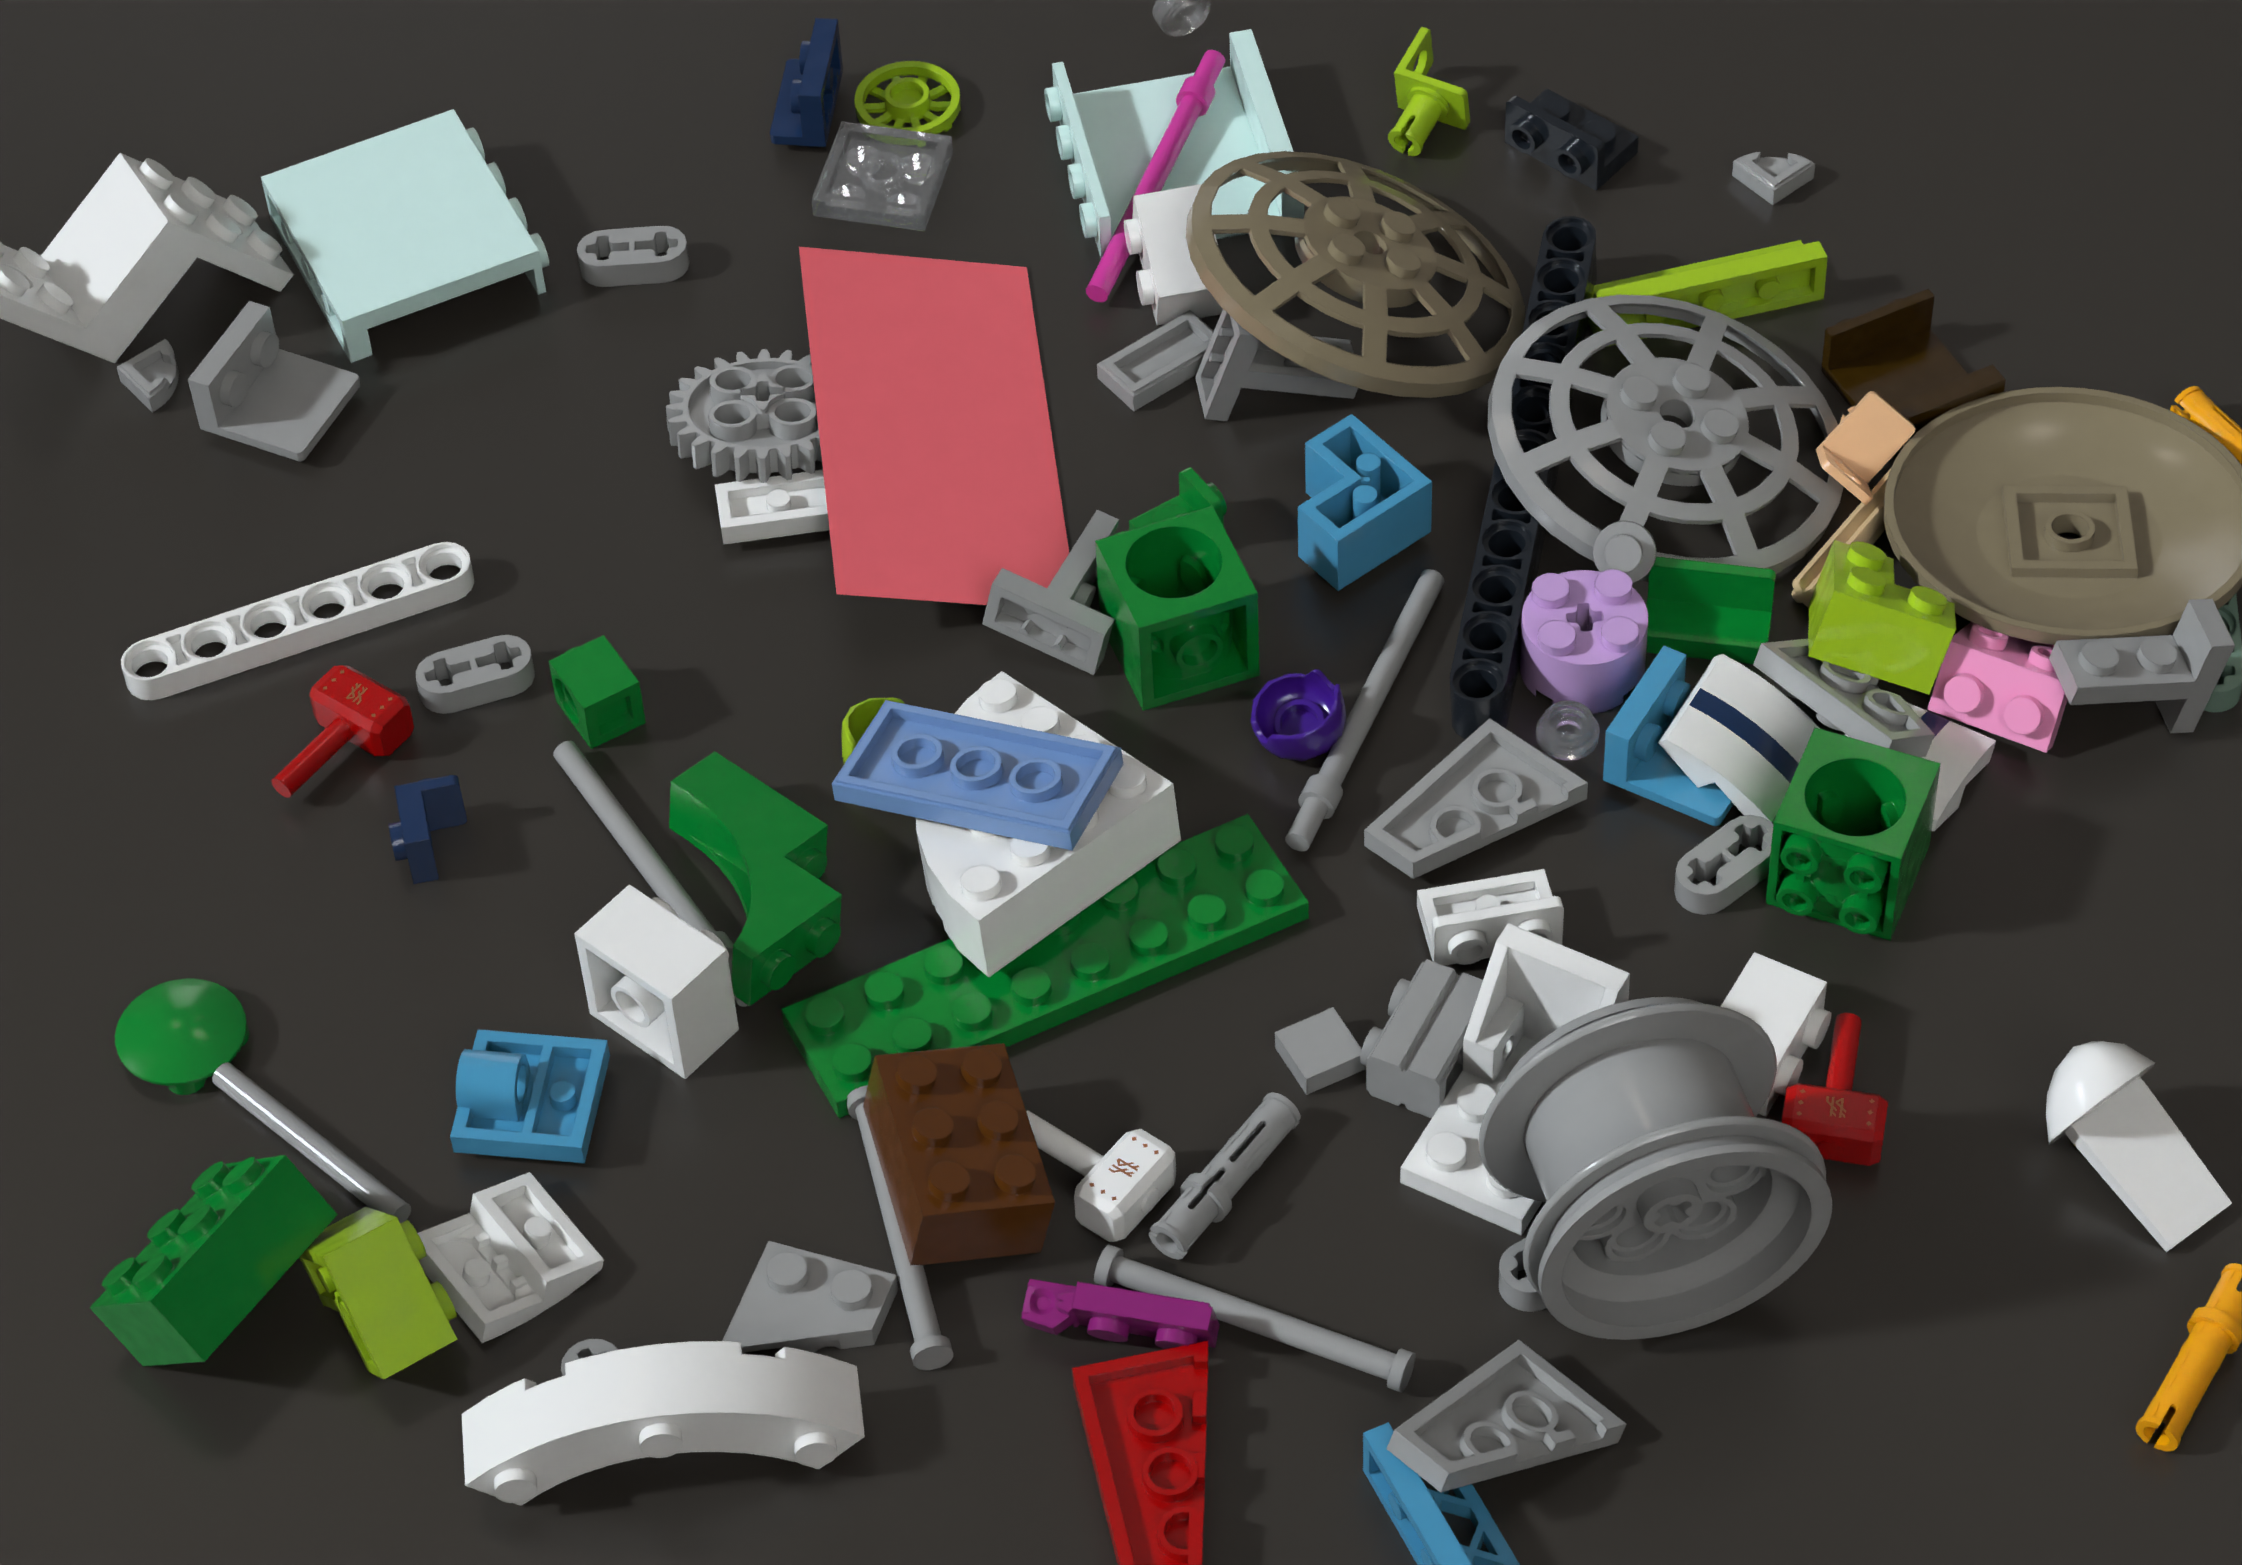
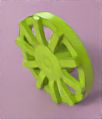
M921 61L895 62L872 71L860 82L854 98L856 115L864 131L867 134L872 133L880 138L887 139V143L894 145L897 141L926 143L927 138L951 129L952 123L958 116L959 111H961L960 89L953 76L939 66ZM916 75V76H918V78H912V77L900 78V76ZM928 78H931L941 85L929 91L926 82ZM889 79L892 81L885 90L877 87L881 82ZM948 92L951 95V101H932ZM868 94L885 101L882 103L864 104ZM930 110L936 111V112H938V111H945V112L939 117V116L933 114L932 112H930ZM885 112L883 115L877 117L876 119L872 118L868 114ZM892 119L895 120V123H894L893 126L886 125V124H888ZM924 119L928 123L921 125L919 120ZM905 123H911L912 127L903 128Z

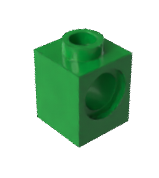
M604 635L581 646L573 647L564 654L549 660L556 702L590 749L646 723L640 683Z

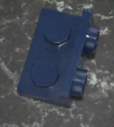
M815 18L811 40L802 41L799 59H788L786 61L770 129V138L773 144L826 147L843 73L838 19Z

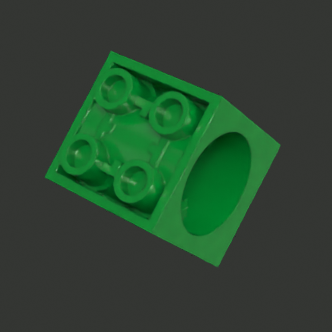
M1213 506L1190 513L1179 514L1167 520L1095 540L1099 612L1115 619L1109 643L1143 711L1260 676L1258 592Z
M1815 727L1773 823L1766 904L1782 908L1794 915H1805L1836 924L1854 933L1869 934L1891 941L1930 845L1941 763Z

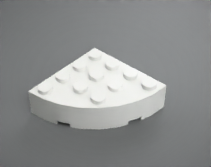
M1003 671L985 682L955 712V714L1116 746ZM1121 749L1123 766L1073 851L916 818V832L926 886L932 904L943 920L944 930L958 951L987 977H990L1181 841L1174 785L1172 782Z

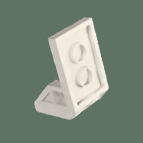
M1508 923L1495 943L1464 1036L1463 1071L1402 1164L1400 1183L1522 1236L1542 1201L1532 1200L1510 1192L1489 1175L1481 1159L1478 1141L1484 1115L1492 1100L1502 1088L1511 1070L1539 1041L1561 1026L1589 1012L1628 1001L1630 973Z

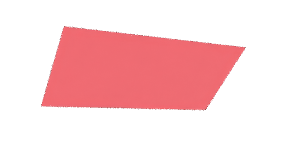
M799 247L836 595L987 605L991 585L1002 568L1048 588L1067 558L1069 546L1027 267Z

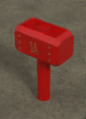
M349 665L333 666L312 686L309 693L314 716L318 724L325 729L272 779V785L280 795L290 798L348 741L374 756H390L411 736L414 730L412 713L406 697Z
M1841 1013L1835 1018L1825 1087L1802 1083L1788 1086L1786 1088L1781 1123L1790 1125L1808 1136L1818 1147L1825 1160L1870 1166L1879 1163L1881 1160L1889 1101L1879 1094L1852 1091L1862 1020L1853 1013Z

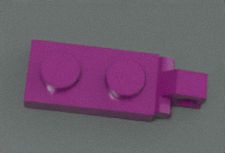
M1029 1279L1021 1317L1026 1326L1054 1335H1058L1069 1326L1076 1328L1082 1325L1088 1326L1087 1333L1102 1340L1126 1342L1130 1333L1155 1338V1345L1163 1349L1188 1346L1189 1344L1208 1341L1209 1347L1215 1348L1220 1326L1210 1303L1077 1282L1076 1286L1035 1279Z

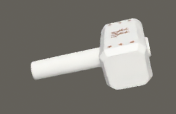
M1026 1111L1037 1147L1085 1176L1075 1189L1076 1219L1081 1225L1109 1242L1125 1239L1175 1183V1152L1169 1145L1142 1129L1126 1132L1103 1156L1034 1113Z

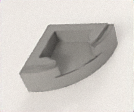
M1755 152L1733 161L1732 176L1771 205L1776 204L1814 179L1815 163L1797 154L1788 153V159L1781 157L1760 158L1761 152Z
M166 339L117 366L120 382L152 413L170 399L178 384L179 370L172 346Z

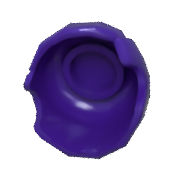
M1314 669L1306 675L1303 673H1288L1270 680L1253 699L1251 713L1253 732L1261 745L1280 759L1306 761L1328 752L1342 736L1346 723V709L1340 685H1334L1319 669Z

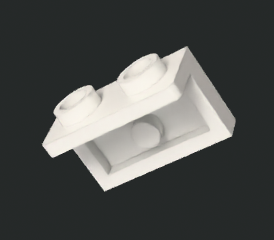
M1545 869L1417 890V909L1433 962L1442 965L1456 963L1466 965L1478 962L1481 959L1491 958L1495 943L1508 923L1562 945L1564 907L1559 896H1552Z

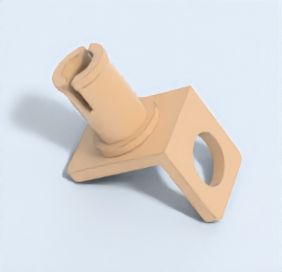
M1874 391L1868 392L1856 406L1847 409L1849 414L1847 416L1842 415L1837 427L1815 449L1821 467L1865 505L1873 499L1868 483L1915 433L1914 425Z

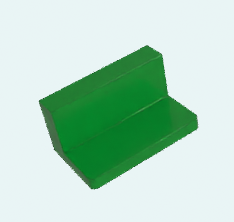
M1656 557L1655 563L1649 572L1646 653L1658 654L1662 647L1666 646L1686 654V657L1712 660L1715 656L1724 654L1738 663L1754 664L1761 643L1769 642L1776 572L1767 568Z

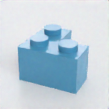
M1350 414L1305 442L1306 494L1311 498L1298 506V557L1337 591L1431 532L1432 481L1353 414Z

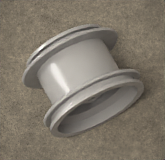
M1677 997L1641 998L1609 1005L1570 1021L1534 1045L1517 1062L1507 1076L1502 1088L1489 1105L1480 1127L1478 1140L1482 1162L1489 1175L1508 1191L1525 1198L1546 1202L1528 1231L1523 1249V1265L1528 1280L1533 1288L1542 1296L1550 1314L1567 1328L1592 1337L1631 1340L1660 1337L1703 1326L1737 1312L1778 1287L1808 1260L1824 1237L1832 1214V1197L1826 1182L1824 1159L1818 1147L1808 1136L1790 1125L1756 1117L1768 1099L1774 1085L1777 1072V1058L1768 1034L1751 1018L1728 1008Z

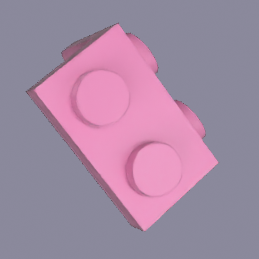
M1970 622L1956 633L1951 640L1939 669L1927 710L2047 753L2053 747L2068 700L2049 660L2054 645L2014 638Z

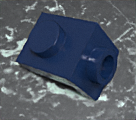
M456 775L427 778L418 782L394 786L400 821L389 823V832L395 861L408 859L413 884L439 879L430 831L459 826L467 822L459 778Z

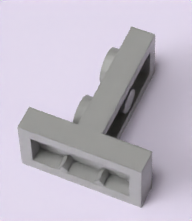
M1224 309L1221 312L1195 376L1204 418L1218 421H1228L1241 388L1354 399L1358 390L1356 387L1331 380L1308 370L1270 349L1243 329ZM1313 336L1344 351L1354 353L1350 340Z
M1096 510L1048 588L1002 568L991 585L982 624L1094 675L1104 660L1115 620L1089 608L1096 592V587L1092 586L1097 579L1095 540L1114 535L1119 519Z
M2195 599L2188 601L2173 635L2058 640L2049 656V660L2070 705L2155 701L2169 732L2186 733L2194 732L2235 644L2213 599Z

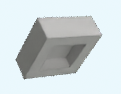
M1334 1007L1275 1032V1048L1306 1095L1365 1070V1065L1360 1063L1362 1049Z

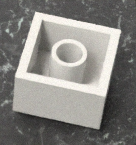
M629 884L574 933L590 1014L682 1078L686 1079L739 1030L727 948L712 932L705 929L698 931L679 918L674 909L663 899L658 897L651 899Z

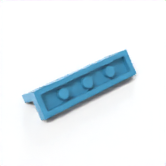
M1389 1422L1363 1433V1472L1417 1565H1520L1472 1484L1453 1489L1457 1497L1448 1495L1449 1491L1440 1493L1438 1490L1427 1489L1422 1478L1387 1450L1394 1432ZM1441 1511L1471 1520L1476 1531L1470 1547L1458 1542ZM1483 1542L1489 1552L1480 1550Z

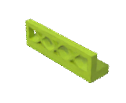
M1801 240L1594 285L1592 298L1613 295L1657 296L1689 302L1719 312L1731 319L1823 300L1828 256L1820 241L1803 244ZM1616 313L1627 324L1663 323L1689 329L1699 327L1683 320L1651 314ZM1589 318L1588 324L1593 334L1603 331Z

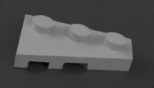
M1808 638L1761 643L1753 666L1774 680V687L1784 695L1799 699L1817 712L1816 717L1822 724L1842 731L1854 739L1913 756L1926 757L1935 734L1900 695L1881 690L1877 686L1878 678L1809 657Z
M1489 718L1364 830V846L1412 879H1415L1586 800L1588 782Z
M1517 1340L1397 1427L1392 1434L1387 1450L1441 1493L1616 1444L1619 1442L1627 1424L1522 1341Z

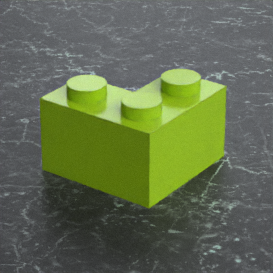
M1834 540L1809 602L1808 656L1929 695L1956 631L1955 604L1947 601L1946 597L1938 591L1928 587L1914 586L1912 589H1908L1894 584V559L1887 557L1878 547L1859 541L1852 542L1849 545Z
M364 1207L326 1227L299 1258L322 1304L339 1312L367 1371L382 1379H386L458 1340L449 1323L450 1320L457 1317L449 1295L440 1282L436 1281L430 1284L419 1260L427 1256L420 1236L410 1221L406 1220L400 1223L396 1216Z

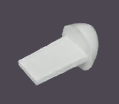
M2091 1041L2074 1046L2055 1069L2047 1093L2046 1122L2048 1142L2051 1144L2066 1134L2160 1246L2168 1252L2230 1206L2232 1202L2149 1087L2141 1079L2153 1067L2155 1062L2129 1046L2120 1043Z

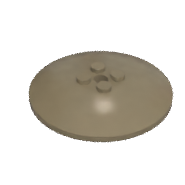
M2036 387L1988 395L1953 408L1920 429L1904 445L1888 475L1884 495L1885 529L1891 548L1904 570L1917 585L1936 590L1944 595L1947 601L1954 603L1956 614L1989 630L2014 638L2055 645L2058 640L2170 635L2174 633L2189 600L2213 599L2219 610L2242 587V465L2223 444L2204 429L2170 410L2147 401L2108 391L2074 387ZM2073 533L2076 534L2078 538L2066 539L2058 536L2057 534Z

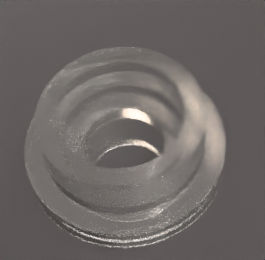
M1565 700L1552 704L1540 717L1536 726V740L1539 747L1547 755L1556 759L1577 760L1584 758L1595 750L1599 742L1600 728L1597 720L1587 706L1576 701Z

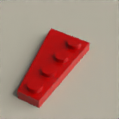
M1208 1341L1072 1368L1073 1385L1118 1565H1203L1209 1372Z

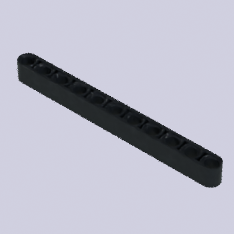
M1564 216L1553 220L1546 226L1542 236L1522 333L1534 322L1558 308L1592 298L1594 285H1596L1597 280L1596 229L1584 218ZM1589 317L1559 326L1540 337L1531 345L1524 358L1561 364L1564 357L1578 343L1585 339ZM1515 378L1512 387V416L1517 438L1525 453L1557 439L1553 432L1549 414V392L1552 384ZM1570 388V409L1574 394V389ZM1496 459L1450 672L1452 727L1456 734L1465 740L1489 718L1504 728L1508 724L1520 664L1522 609L1527 596L1532 591V583L1537 578L1546 529L1523 507L1510 489ZM1559 464L1538 473L1543 483L1553 493Z

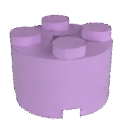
M1614 569L1603 572L1575 570L1560 574L1546 573L1537 577L1532 583V591L1527 596L1522 609L1520 672L1526 687L1535 696L1537 690L1552 699V707L1573 714H1594L1611 710L1623 703L1624 695L1637 686L1645 674L1648 611L1644 600L1632 587L1633 582L1626 573Z

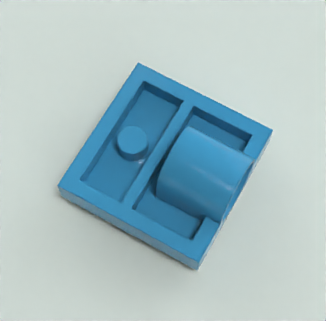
M477 1030L473 1049L463 1050L457 1068L456 1101L458 1107L450 1135L453 1152L585 1163L610 1059L608 1041Z

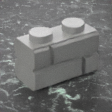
M1426 959L1425 962L1420 964L1411 981L1403 978L1399 980L1393 990L1388 1006V1015L1391 1017L1384 1029L1374 1026L1369 1031L1361 1050L1360 1063L1366 1066V1090L1369 1091L1371 1096L1397 1106L1401 1103L1405 1104L1408 1110L1432 1119L1463 1071V1040L1483 982L1482 979L1466 973L1458 975L1454 969Z

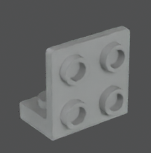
M252 301L246 304L188 378L201 430L295 461L306 459L360 387L359 376L356 373L279 349V338L275 332L270 307Z

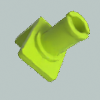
M1425 27L1420 28L1394 72L1398 108L1404 109L1394 128L1390 130L1388 140L1392 147L1402 154L1411 141L1412 145L1408 150V156H1417L1421 153L1423 145L1437 121L1463 130L1470 123L1467 91L1461 87L1426 76L1433 64L1434 58L1431 30ZM1419 55L1418 64L1416 66L1415 71H1413L1416 59Z

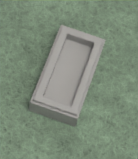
M1189 310L1097 364L1098 379L1130 409L1136 411L1196 376L1214 331Z

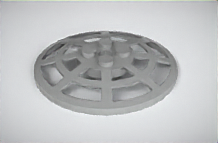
M1613 295L1590 298L1558 308L1534 322L1513 342L1499 365L1488 399L1487 427L1493 455L1506 483L1523 507L1550 534L1594 561V543L1602 530L1569 509L1546 487L1538 476V473L1567 460H1570L1575 469L1595 488L1612 500L1625 506L1619 521H1633L1644 527L1648 516L1660 520L1681 524L1711 525L1722 523L1734 554L1733 556L1720 558L1683 557L1657 552L1656 557L1767 568L1774 570L1776 574L1803 558L1822 538L1840 504L1844 487L1831 475L1828 476L1826 483L1797 462L1799 453L1798 430L1791 408H1810L1825 439L1838 425L1825 397L1806 372L1781 348L1752 328L1719 312L1685 301L1649 295ZM1616 313L1651 314L1683 320L1701 326L1698 332L1689 328L1663 323L1627 324ZM1589 317L1603 330L1578 343L1564 357L1561 364L1524 358L1535 341L1559 326ZM1723 336L1743 345L1765 360L1792 386H1777L1771 377L1753 360L1734 347L1722 342ZM1640 338L1672 339L1693 344L1687 361L1676 358H1655ZM1612 344H1616L1630 362V365L1622 369L1614 378L1580 368L1594 353ZM1717 354L1741 369L1758 387L1733 390L1722 378L1710 371L1715 355ZM1515 378L1552 384L1549 392V414L1553 432L1557 439L1525 453L1517 438L1512 416V387ZM1570 388L1604 398L1600 412V423L1576 430L1570 411ZM1773 409L1780 429V450L1748 433V411ZM1662 416H1675L1681 419L1687 427L1682 428L1674 422L1665 421ZM1609 445L1619 459L1639 473L1634 487L1609 472L1590 452ZM1740 454L1772 471L1759 486L1738 497L1726 475L1735 466ZM1788 482L1818 503L1814 512L1796 531L1775 544L1761 549L1757 548L1746 516L1752 515L1770 504L1784 490ZM1662 483L1675 486L1704 485L1713 503H1684L1657 497ZM1649 573L1640 580L1648 582Z

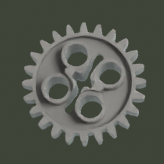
M762 349L756 359H749L741 351L737 352V362L728 363L724 359L717 357L714 359V370L697 366L694 368L695 379L680 378V390L670 391V404L666 405L671 446H678L680 458L692 457L693 468L695 469L712 464L714 477H719L728 470L735 471L736 481L738 482L744 480L749 473H757L761 483H765L768 481L770 474L774 472H779L786 480L792 479V469L801 468L810 474L815 473V461L822 462L810 354L799 361L792 360L791 350H786L779 358H771L768 350Z

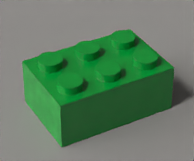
M286 1155L260 1159L249 1157L240 1162L226 1164L220 1161L207 1168L192 1184L191 1189L195 1192L193 1197L180 1210L174 1209L168 1212L151 1227L147 1233V1238L151 1242L136 1258L130 1257L119 1263L104 1278L102 1286L105 1291L90 1306V1309L143 1367L205 1362L338 1215Z

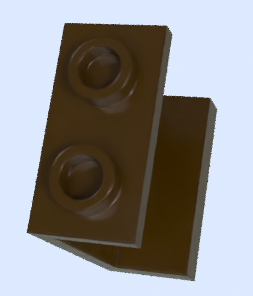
M1929 289L1905 298L1895 299L1885 306L1857 317L1844 319L1836 325L1826 328L1821 367L1823 374L1850 407L1856 406L1870 391L1880 395L1914 425L1915 433L1908 441L1920 429L1945 412L1967 402L2004 392L2006 379L1993 364L1968 374L1931 331L1935 296ZM1904 445L1892 457L1894 460L1896 459Z

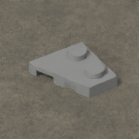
M768 1241L722 1341L741 1342L742 1354L744 1352L782 1347L796 1348L815 1353L824 1347L848 1349L874 1345L898 1292L897 1277L892 1273Z

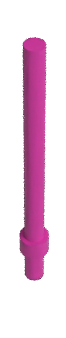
M1216 50L1206 51L1194 75L1185 79L1176 97L1178 107L1133 197L1162 190L1197 118L1207 113L1215 97L1214 84L1225 64V57ZM1133 197L1086 288L1087 296L1095 302H1105L1108 299L1128 259L1129 251L1124 233V220L1132 219Z

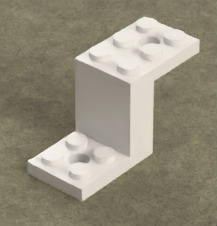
M119 153L41 256L26 247H21L17 251L0 242V319L116 363L197 257L279 292L282 291L294 274L279 255L282 252V247L273 237L261 230L255 221L258 215L247 202L235 195H230L227 199L216 195L207 185L194 177H188L186 181L177 178L155 160L146 158L144 162Z

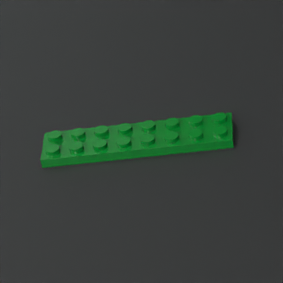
M1246 814L1175 844L990 977H987L960 953L951 939H947L783 1008V1023L838 1118L849 1115L847 1108V1096L856 1088L868 1085L875 1055L1002 1043L1005 1044V1047L1011 1046L1309 919V902L1249 814Z

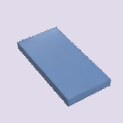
M885 700L832 782V789L835 801L1073 851L1121 770L1123 757L1121 747Z

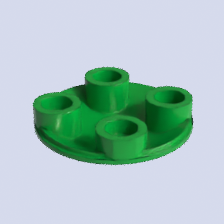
M186 978L161 983L135 998L124 1010L118 1021L115 1032V1045L121 1062L136 1077L153 1084L168 1086L170 1091L175 1094L189 1095L200 1090L204 1086L206 1078L212 1076L220 1065L227 1062L230 1063L235 1058L241 1047L247 1043L250 1032L244 1009L231 991L208 980Z

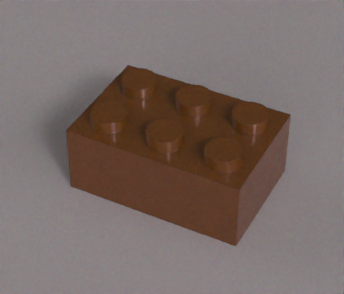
M1005 1044L875 1055L863 1108L910 1265H928L1040 1253L1055 1200Z

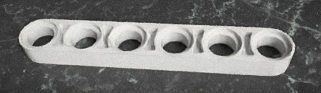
M435 543L140 640L132 644L124 652L121 659L127 688L133 696L142 700L163 699L455 602L465 597L472 590L475 582L470 555L463 546L457 543ZM444 565H454L461 569L456 576L450 579L440 580L430 576L434 569ZM395 584L403 588L398 595L392 598L379 599L372 596L374 590L382 585ZM335 603L344 606V610L340 614L331 618H318L313 615L314 611L324 604ZM267 623H280L286 626L280 634L274 637L262 638L254 635L259 627ZM219 642L227 645L222 653L214 657L206 658L195 654L201 646L207 643ZM149 662H163L167 665L162 673L153 677H141L136 674L142 665Z

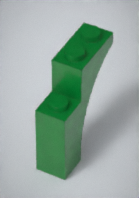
M716 751L671 781L669 829L697 847L720 868L737 892L746 913L747 920L743 930L733 945L731 982L734 996L748 1006H751L770 991L782 988L791 979L793 974L815 958L826 956L839 942L841 935L842 894L819 880L827 866L828 825Z

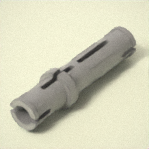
M1268 1093L1263 1098V1102L1238 1131L1229 1138L1224 1147L1201 1173L1190 1174L1180 1187L1181 1196L1163 1217L1150 1228L1149 1237L1159 1251L1170 1258L1183 1259L1187 1254V1250L1211 1222H1220L1232 1209L1231 1199L1255 1171L1261 1167L1263 1162L1286 1135L1300 1123L1301 1115L1297 1107L1288 1098L1279 1093Z

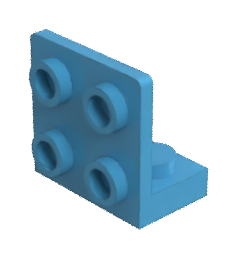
M1663 646L1606 730L1603 781L1712 826H1719L1733 806L1731 800L1715 782L1697 788L1658 743L1691 691V685L1685 682L1687 655Z

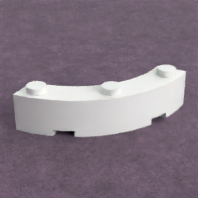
M688 1341L653 1344L580 1358L565 1363V1376L539 1385L524 1378L486 1397L462 1413L465 1486L495 1496L503 1502L514 1503L520 1506L564 1481L593 1470L646 1457L665 1458L678 1453L730 1452L775 1457L819 1470L865 1437L857 1366L829 1356L789 1347H783L775 1353V1357L742 1354L741 1342Z

